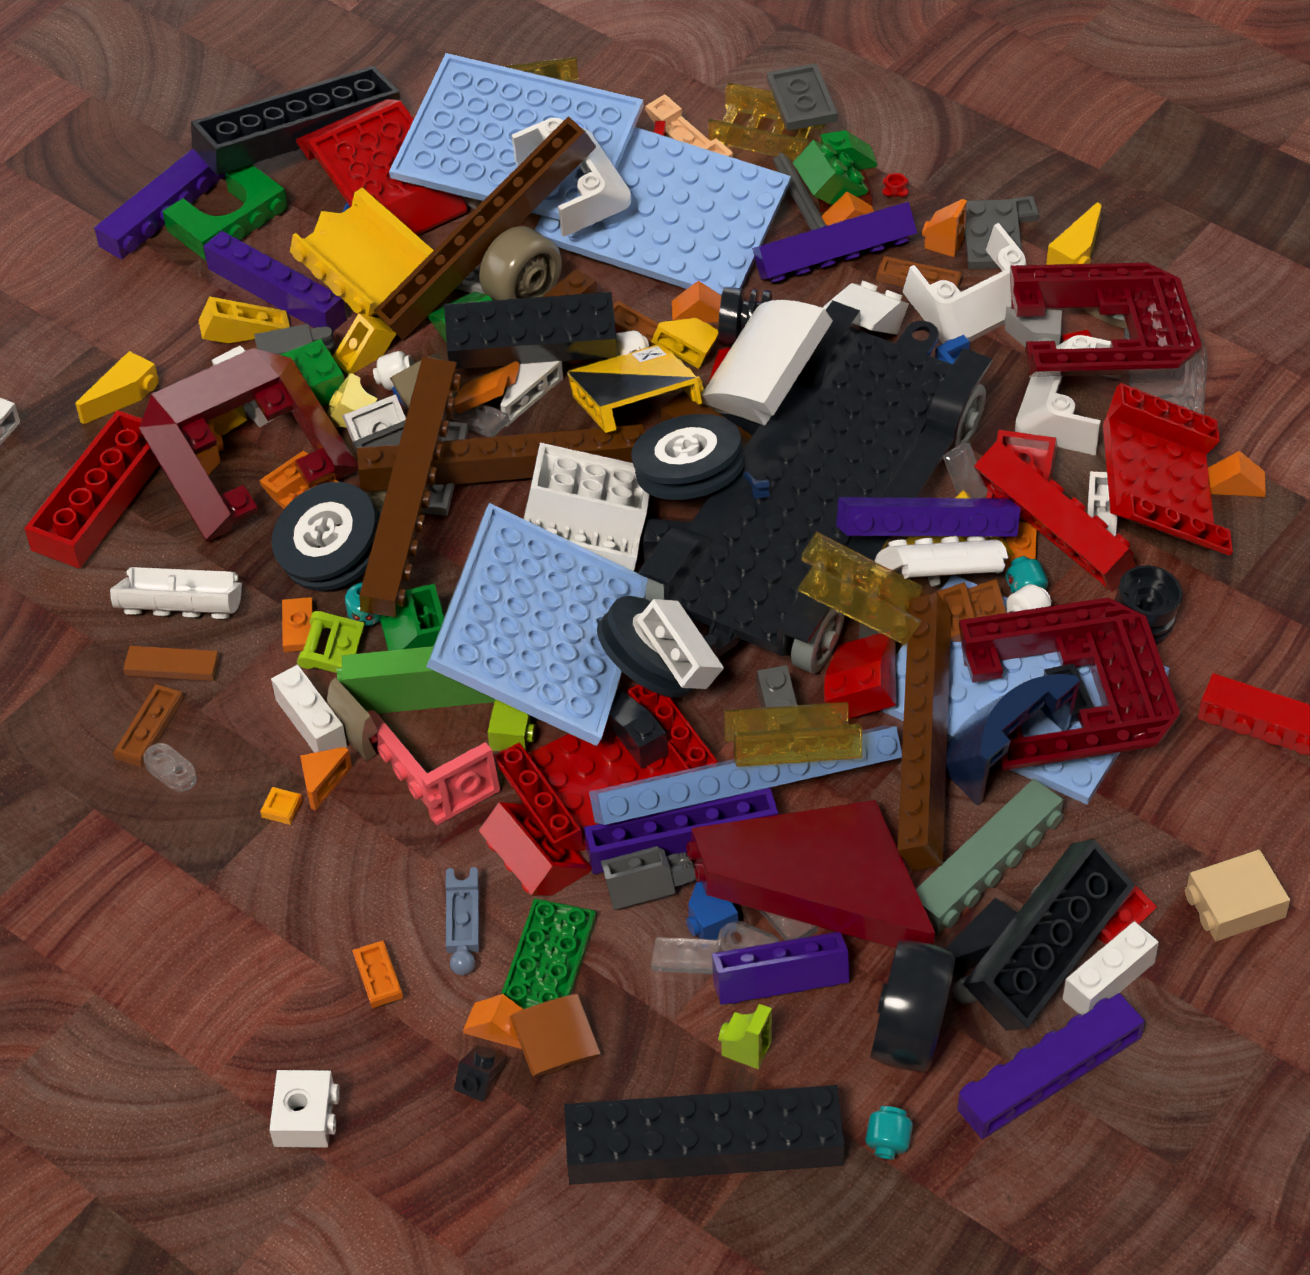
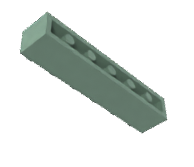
M1031 780L916 889L936 935L940 934L946 927L951 928L958 921L960 913L967 907L972 908L980 899L981 893L988 887L993 888L999 882L1004 871L1009 867L1011 869L1014 868L1026 850L1035 848L1049 828L1053 830L1059 825L1063 818L1062 807L1064 799L1037 780Z

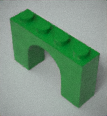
M252 164L224 173L228 192L244 203L238 210L222 216L207 215L182 198L162 211L166 230L206 261L203 246L220 231L241 240L288 209L285 189Z

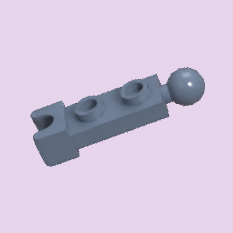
M476 867L470 868L469 877L465 880L456 879L452 868L446 870V952L454 953L449 962L450 968L455 974L461 976L468 975L474 969L475 958L470 952H479L480 880Z

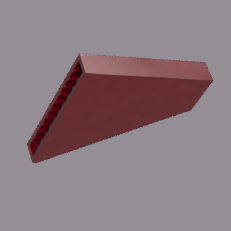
M876 800L691 828V841L686 842L687 856L689 861L694 860L697 883L702 882L705 893L708 896L892 948H896L898 940H912L934 945L935 931Z

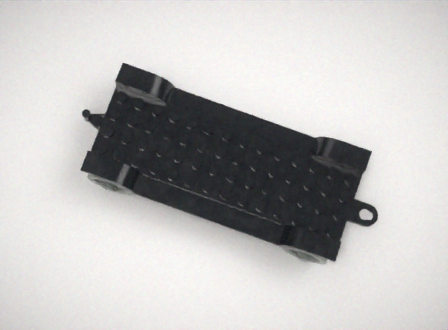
M832 300L826 312L833 322L774 415L770 417L765 426L762 424L759 426L744 447L745 464L742 471L732 482L710 495L687 529L681 526L671 528L639 570V575L648 578L645 598L649 601L653 599L679 601L691 619L710 626L708 635L703 638L717 658L736 646L740 639L781 656L791 655L792 664L797 668L812 674L819 672L828 662L840 637L845 615L843 606L846 607L873 567L877 554L886 547L892 537L847 536L836 527L839 497L918 498L948 450L961 452L971 441L980 422L986 400V389L979 382L992 364V358L963 348L953 364L944 362L930 356L938 343L939 331L934 324L928 321L912 322L906 327L897 342L893 343L860 331V310ZM916 331H926L929 333V336L926 340L919 341L914 339L912 334ZM748 471L758 481L769 480L768 489L770 497L754 499L752 487L743 477L744 472Z

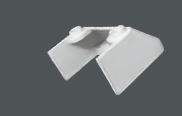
M549 118L512 134L515 164L519 166L564 120ZM586 129L584 130L594 142L596 148L578 165L584 173L577 183L578 192L581 196L558 206L560 228L563 237L627 209L631 204L629 188L592 133Z
M999 223L993 227L986 251L1002 272L960 292L955 284L946 280H940L930 285L915 265L909 268L903 294L924 321H928L937 327L939 331L938 339L942 344L963 334L971 342L1005 324L1006 306L1011 307L1010 265L1027 264L1023 252Z
M1077 335L1059 344L1056 348H1110V341ZM1101 375V376H1106V377L1115 378V379H1119V380H1120L1122 375ZM1063 376L1031 377L1016 418L1015 432L1056 437L1057 445L1060 448L1096 455L1101 420L1074 415L1075 403L1073 399L1057 393Z

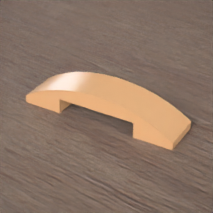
M665 94L645 106V110L654 124L655 121H666V137L733 157V152L717 138L710 141L681 116L682 108Z

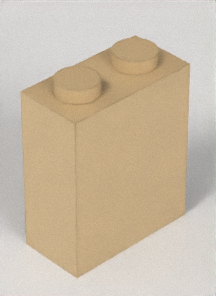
M1260 849L1191 872L1187 887H1185V895L1191 906L1195 905L1200 914V922L1204 930L1210 931L1215 942L1286 918L1290 898Z

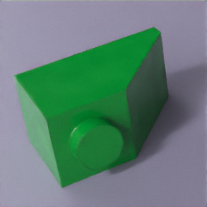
M847 130L820 135L821 144L828 143L836 152L840 154L844 152L849 155L854 161L852 164L854 169L861 170L877 167V161L871 146Z

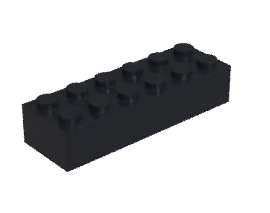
M612 292L444 304L448 361L456 362V369L505 366L515 361L519 364L617 357Z
M1094 839L1071 843L964 981L963 985L1005 1030L1027 1029L1135 887V884Z

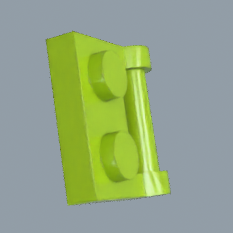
M314 611L309 620L311 627L304 650L299 653L297 664L305 669L315 667L337 673V668H342L341 655L356 654L364 622L321 611ZM330 628L331 632L324 655L315 653L322 629Z

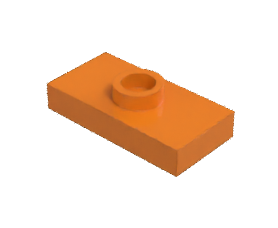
M1019 522L1017 536H1006V543L1014 553L1005 561V572L1011 567V562L1016 558L1026 556L1028 559H1035L1036 529L1027 522Z
M312 597L282 600L284 652L304 650L311 627L309 620L313 613Z
M383 940L352 950L371 1008L403 999L399 982Z

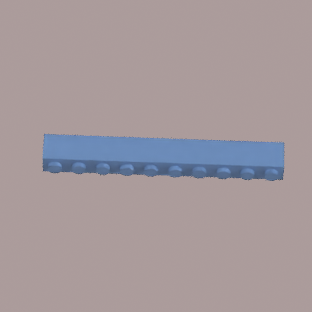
M884 725L589 791L595 823L606 825L902 757L897 726Z

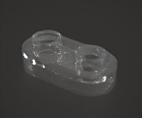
M158 743L150 746L145 751L143 759L146 769L169 789L175 792H184L195 785L197 775L193 764L171 746Z
M733 921L724 925L718 935V942L723 951L780 942L776 936L741 921ZM735 932H739L741 934V942H737L735 940Z

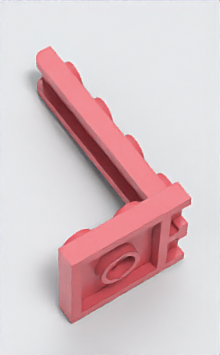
M373 710L367 711L378 730L375 735L369 738L370 743L376 744L384 762L390 761L397 778L408 783L407 785L412 796L416 800L420 798L427 806L430 819L436 826L501 791L493 752L486 742L426 773L381 717Z

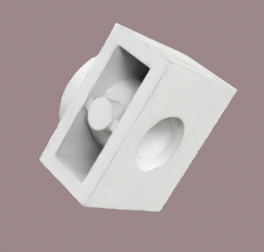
M277 1070L269 1130L274 1147L328 1148L329 1135H334L336 1131V1115L332 1114L333 1104H338L339 1084H334L331 1071ZM297 1107H305L300 1111H293Z

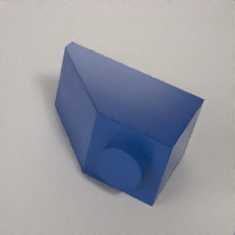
M696 882L688 903L689 917L686 918V924L692 936L698 935L702 944L706 945L737 931L738 912L732 902L706 895L702 882Z

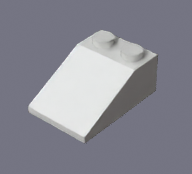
M863 280L861 285L851 283L832 299L860 310V326L872 331L897 335L909 303L901 301L902 295L889 290L885 294L876 291L877 285ZM830 300L826 305H824L823 308H824L825 310L827 309V307L829 306V304L832 302V300Z

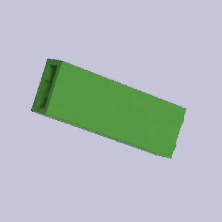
M434 646L341 655L342 668H337V680L366 711L373 710L377 714L495 702L494 698L426 667Z

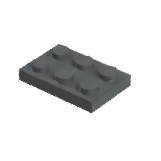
M817 63L767 72V83L787 131L837 121L838 113Z
M1016 199L967 201L965 245L968 269L999 268L986 251L993 227L997 223L1002 226L1022 251Z

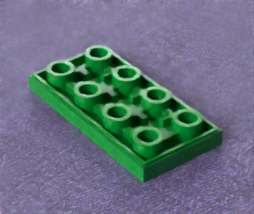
M534 898L501 994L507 996L522 1009L571 995L596 920V911Z

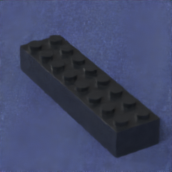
M373 65L191 121L192 148L216 175L227 173L231 170L250 166L253 163L271 159L291 151H297L301 148L296 143V139L386 99L400 100V91Z
M837 1085L564 1104L569 1185L843 1166L844 1140Z

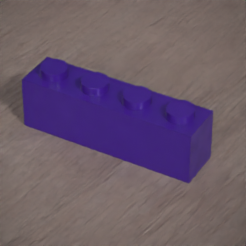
M840 932L711 953L714 987L720 1005L849 983L848 949Z

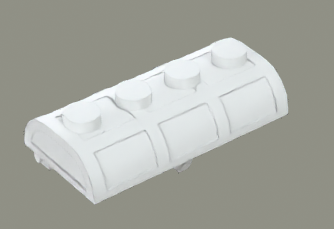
M956 536L941 539V543H933L932 538L916 540L915 545H907L906 540L903 539L889 542V546L877 554L874 564L875 579L897 577L908 579L910 577L928 576L931 587L940 585L939 576L1000 573L1005 568L1003 560L1007 559L1008 555L1001 541L985 540V536H971L967 538L966 542H959V537Z
M130 567L127 570V576L129 577L124 578L110 589L112 606L114 608H124L125 614H141L142 609L153 610V615L157 616L171 615V611H182V616L198 617L200 612L211 613L212 618L224 619L229 618V614H233L238 609L242 583L236 582L238 581V575L235 572Z

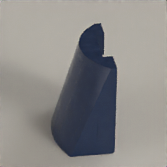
M1069 674L1036 677L1021 683L978 710L960 726L947 745L946 775L976 805H979L983 802L989 768L1008 752L1010 740L1007 736L1038 709H1041L1062 731L1067 730L1081 680L1076 675Z

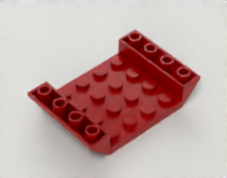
M386 99L296 139V143L309 161L314 158L318 160L350 207L352 206L354 193L360 188H364L416 235L467 213V207L461 195L390 178L389 170L414 120L400 100Z
M1119 383L1103 423L1110 513L1203 548L1230 556L1233 553L1231 531L1223 526L1214 524L1206 457L1220 442L1217 420L1137 388Z
M640 684L628 689V695L653 715L667 736L668 755L643 769L607 723L597 746L572 734H567L530 753H527L519 742L493 755L495 763L553 847L577 851L586 850L584 827L598 824L594 820L589 791L718 763L670 697L652 692Z

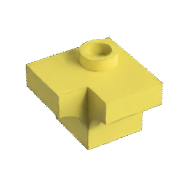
M352 373L341 384L338 391H335L329 403L327 416L335 428H347L342 415L375 403L377 400L376 397L368 394L362 388L361 378Z

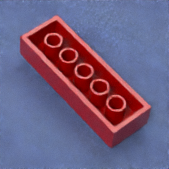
M119 410L114 413L25 526L24 530L31 551L79 569L84 565L160 465L139 431L142 418Z
M997 440L974 465L982 485L998 499H1009L1019 506L1022 519L1112 593L1119 586L1120 579L1126 571L1136 567L1133 560L1134 553L1129 549L1130 543L1119 533L1115 536L1107 530L1108 525L1097 515L1093 518L1085 512L1086 507L1078 499L1073 497L1070 500L1063 494L1064 489L1056 481L1051 479L1048 482L1041 476L1043 472L1034 463L1029 461L1026 464L1019 458L1021 454L1012 445L1007 444L1004 446Z

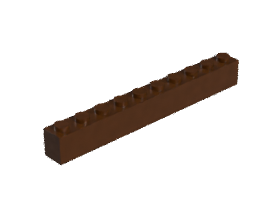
M568 116L374 312L404 340L482 262L486 250L495 238L504 231L518 226L596 148V145L586 131Z
M422 356L359 595L361 612L396 617L398 607H403L405 604L406 589H403L405 581L410 582L413 564H409L410 559L417 556L419 540L416 539L417 532H423L425 515H422L423 508L428 509L430 505L431 491H428L429 485H434L436 481L437 467H434L435 461H441L443 444L440 442L442 437H447L449 420H446L447 414H453L455 397H452L453 391L458 392L460 387L461 375L456 374V362Z
M643 425L618 426L616 430L607 433L602 428L441 441L443 453L441 461H435L434 467H437V477L434 485L533 478L540 443L633 463L631 457L632 448L638 438L645 433ZM399 444L357 448L358 476L361 490L368 492L388 489Z
M938 592L909 599L898 852L912 871L943 865L951 612Z

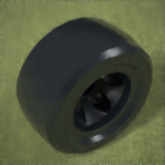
M898 940L888 983L883 984L877 1013L880 1016L871 1051V1059L888 1066L909 1071L925 1072L930 1068L955 965L953 952L928 943Z

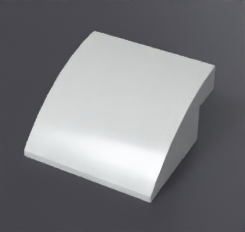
M772 300L759 305L701 394L702 403L765 426L780 406L833 320L824 308L807 303Z
M540 443L524 520L634 571L639 541L647 514L649 494L639 486L633 463Z

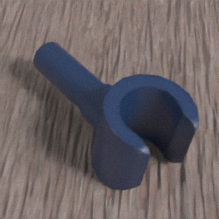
M748 471L744 472L743 477L750 483L754 499L770 497L768 489L769 480L758 481Z

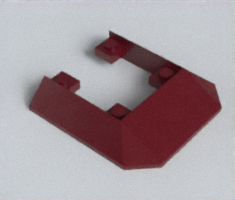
M1148 262L1010 265L1011 309H1015L1016 317L1044 316L1045 308L1097 307L1100 315L1112 316L1123 314L1130 335V339H1111L1110 348L1057 349L1055 341H1026L1025 352L1029 364L1028 377L1146 374L1180 368L1202 350V343L1181 279Z
M252 348L151 394L139 426V431L206 542L231 531L232 524L258 513V507L244 485L219 495L196 457L197 454L217 445V440L206 423L211 419L253 400L256 401L267 421L291 411L315 449L314 452L295 460V466L309 488L327 479L339 480L358 471L356 460L290 357Z
M1100 598L959 620L964 666L968 667L972 683L1002 678L1003 669L1000 663L1002 660L1057 652L1061 665L1074 664L1075 667L1089 665L1102 703L1100 707L1079 710L1078 719L1081 725L1079 729L1023 737L1021 727H1017L1007 736L1010 740L1008 752L995 763L1002 770L1155 747L1160 744L1180 716L1176 699L1146 616L1111 598Z

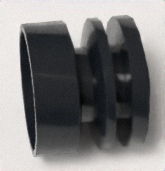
M724 287L719 311V344L733 345L756 308L764 302L772 301V291L764 290L762 300L759 302L758 290L753 289L749 301H745L743 288Z
M1143 565L1127 570L1121 577L1115 601L1145 615L1155 643L1159 644L1165 641L1172 631L1183 592L1179 581L1173 574L1160 567Z

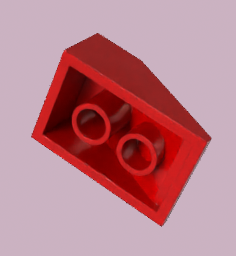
M998 430L997 440L1004 446L1007 444L1012 445L1021 454L1019 458L1026 464L1031 461L1043 472L1041 476L1048 482L1052 479L1058 450L1056 437ZM987 490L986 498L998 499L994 494Z
M893 629L837 645L824 676V701L840 721L896 706L895 632Z

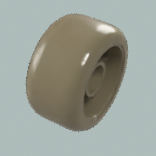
M526 226L512 227L496 237L486 250L479 272L481 288L493 301L543 297L558 282L562 266L560 251L553 241L534 229Z

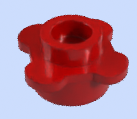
M891 173L883 179V184L885 185V188L882 190L883 195L888 197H905L908 195L909 191L906 189V186L909 184V180L903 174Z

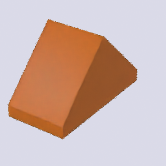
M846 192L821 217L827 226L874 212L870 204Z
M698 280L672 300V321L698 318L705 323L719 322L721 295Z
M1241 451L1208 467L1211 494L1265 497V471Z
M345 747L300 755L311 809L316 811L352 768L349 749Z
M504 994L475 1002L464 1026L463 1033L522 1049L510 1016L524 1009Z

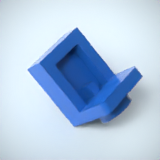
M964 334L950 339L944 344L935 347V358L953 364L963 348L969 350L970 341Z

